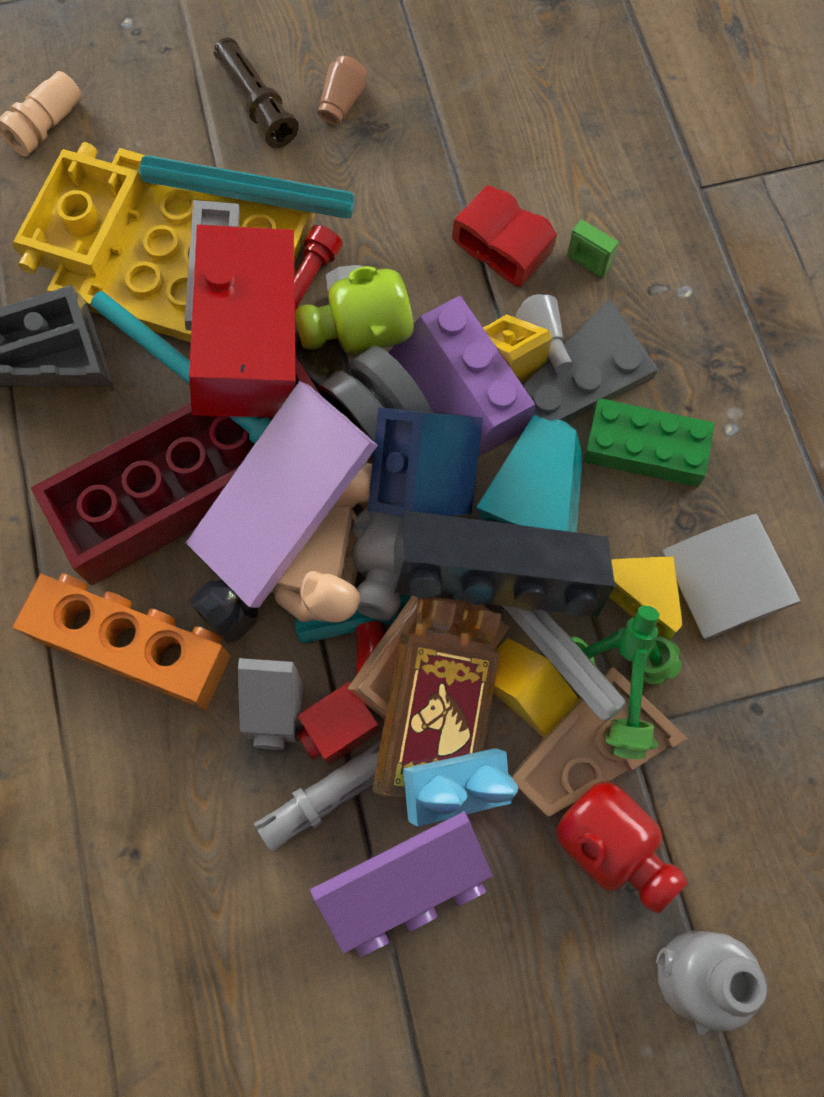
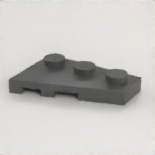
M609 299L564 344L573 363L572 368L565 373L558 374L555 372L549 359L523 387L535 403L533 415L550 421L552 419H559L567 423L595 409L598 398L612 400L654 379L658 368L611 299Z

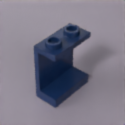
M378 407L375 443L378 446L373 454L367 511L399 517L403 516L404 510L446 516L472 514L483 417Z

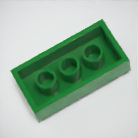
M598 398L593 412L583 462L699 487L706 477L715 423Z

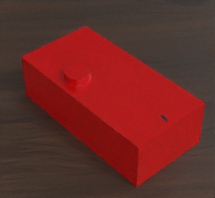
M197 224L189 366L192 415L274 418L295 388L294 230Z

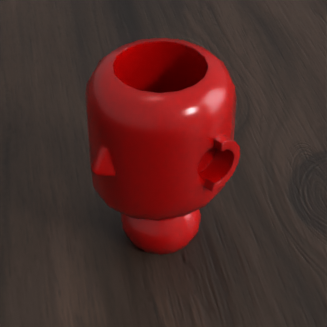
M604 781L591 787L572 805L556 827L558 843L600 887L607 892H614L629 881L638 890L642 904L652 912L660 914L687 885L684 873L677 866L664 863L655 854L662 844V832L658 824L624 790L614 783Z

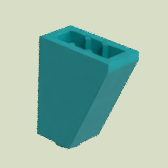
M533 415L476 507L481 519L484 521L577 532L583 454L576 430L562 420L552 419L550 421Z

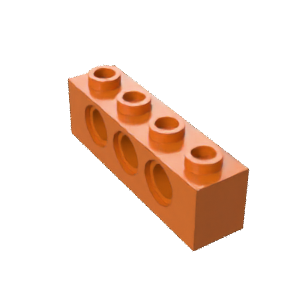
M40 573L12 628L30 640L205 711L207 710L231 658V655L220 644L222 638L219 635L197 626L194 627L192 633L175 627L177 623L175 618L152 608L149 609L147 615L131 609L133 603L130 600L110 591H105L103 597L87 592L89 585L70 575L62 573L57 580ZM89 610L90 619L87 624L82 628L73 629V622L76 616L83 611ZM135 628L136 634L133 641L125 647L117 648L116 642L119 634L125 629ZM171 646H181V655L177 662L170 666H161L163 652Z

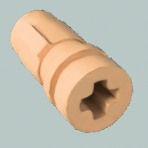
M57 71L48 80H44L25 97L23 103H14L9 108V111L4 112L0 116L1 138L15 152L25 157L38 147V143H42L47 138V131L65 118L82 99V94L77 84L62 71Z

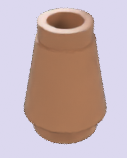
M339 56L335 62L329 64L320 107L317 111L318 116L326 123L340 125L342 119L366 88L367 82L365 78L367 71L359 61L349 56Z

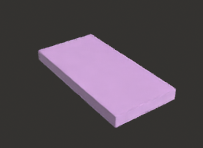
M299 381L187 540V545L248 607L259 608L378 445L311 386Z

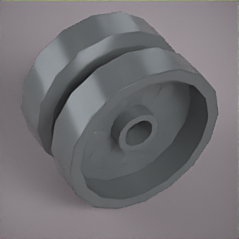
M376 345L368 347L351 360V375L342 371L335 372L317 386L318 392L340 413L348 417L356 427L374 442L378 407L433 413L424 394L408 372L387 351Z

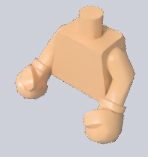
M365 462L271 591L274 594L276 603L301 622L312 620L342 622L352 617L359 606L360 592L355 588L357 569L353 562V547L357 538L353 534V526L357 516L352 508L358 502L369 500L372 465L368 462Z

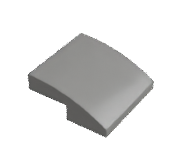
M757 514L715 527L662 550L665 557L674 556L677 583L706 641L748 622H757L801 603Z

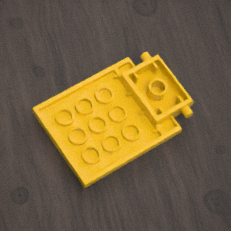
M83 142L77 153L62 149L12 244L14 249L22 256L18 267L24 272L35 274L39 266L56 271L47 288V293L73 285L86 301L89 310L102 315L92 307L91 300L97 292L103 291L152 331L191 343V330H186L185 308L193 200L239 204V227L294 230V263L314 220L315 213L146 183L141 180L139 174V165L141 164L142 157L145 155L119 148L113 162L109 163L95 159L98 154L97 149L93 145Z

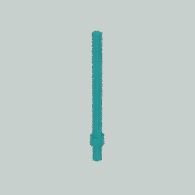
M100 291L93 296L91 300L92 307L189 384V359L105 292ZM230 417L250 433L249 439L254 444H256L272 421L268 417Z

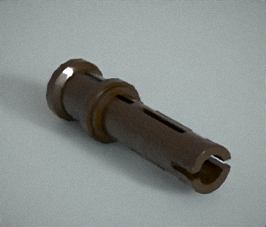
M226 37L218 41L214 47L217 52H213V55L245 99L246 113L251 121L259 124L262 128L263 138L267 145L272 148H280L292 142L299 131V123L294 115L284 110L279 93L263 83L254 67L241 51L236 40Z

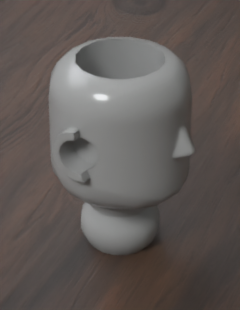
M365 509L357 517L353 526V534L357 536L353 547V562L359 573L366 578L356 588L360 592V603L357 610L370 618L389 620L398 613L401 605L399 593H394V543L402 517L367 511L368 509Z
M692 930L675 936L659 951L657 956V982L663 999L676 1014L693 1022L699 1035H705L710 1029L733 1031L746 1025L766 1001L768 984L763 971L760 969L757 958L744 943L727 934Z

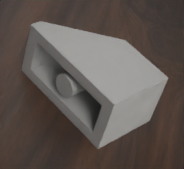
M239 658L240 732L248 739H254L253 747L283 750L285 742L298 743L299 738L296 733L300 731V719L297 715L302 712L305 683L293 662Z

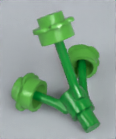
M651 606L639 607L636 617L630 619L625 628H620L611 636L590 646L578 637L571 638L594 665V656L614 647L618 648L620 654L625 659L631 661L632 677L627 719L611 720L610 733L605 736L606 743L614 746L613 753L627 759L646 758V751L649 749L654 750L658 747V742L653 740L654 725L639 720L643 681L651 685H660L667 678L674 679L682 667V662L678 658L680 656L678 646L666 638L657 636L658 629L656 623L659 613Z

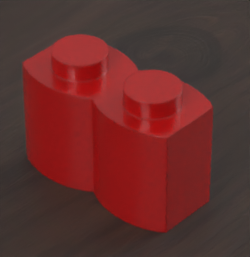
M486 185L454 219L452 239L465 252L480 261L486 262L500 277L518 287H522L551 255L557 238V233L545 217L522 210L516 199L509 192Z

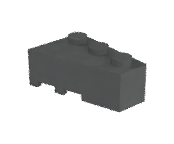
M73 285L0 307V386H114L89 307Z

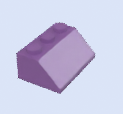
M461 295L421 315L413 324L411 337L405 342L394 345L388 352L413 378L424 394L433 413L444 412L483 417L479 456L523 433L533 417L534 401Z
M464 811L310 889V892L343 954L356 948L361 958L388 944L389 940L385 932L405 922L408 931L411 932L438 918L434 906L453 897L459 907L486 893L482 882L492 877V873Z

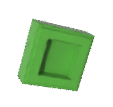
M581 219L572 230L567 256L599 277L604 278L612 267L619 241Z

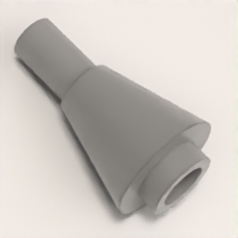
M536 294L530 296L522 303L515 318L550 331L552 341L548 357L556 373H565L572 368L573 363L563 345L564 338L558 300L552 295Z

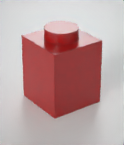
M350 681L297 715L305 728L296 734L312 760L322 755L330 766L380 733L378 723L365 703L347 689L351 684Z

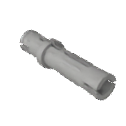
M387 736L383 737L369 749L328 774L327 777L303 791L300 787L292 793L294 798L271 814L269 813L259 821H256L254 826L270 852L275 851L286 843L287 840L311 825L315 829L323 823L321 819L332 812V810L347 802L386 774L392 772L396 748Z

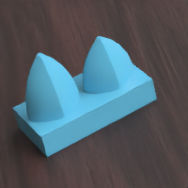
M497 748L403 769L408 822L418 827L450 819L464 811L467 815L511 804V799L518 792L517 783L508 774L507 753Z

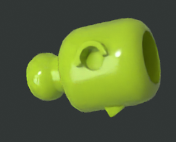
M369 266L354 269L350 272L348 278L336 281L328 291L329 305L316 307L312 304H306L295 310V320L302 347L308 350L318 349L326 341L338 338L339 344L345 352L360 354L370 346L376 345L382 349L400 344L411 337L413 333V315L405 284L400 274L391 269L376 270Z

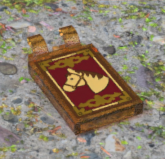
M418 600L415 635L400 634L372 792L384 796L406 798L404 768L484 750L500 652L487 650L498 632L501 614L478 610V612L463 610L461 636L446 633L453 623L457 604L433 600V602Z

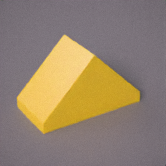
M508 314L483 327L521 384L529 380L547 362L552 341L548 329Z
M674 556L611 559L615 588L609 598L633 618L636 617L637 611L641 606L655 608L659 613L656 623L658 629L657 636L670 640L682 626Z
M507 638L492 654L491 657H494L489 689L544 738L579 698L551 663V660L512 639Z

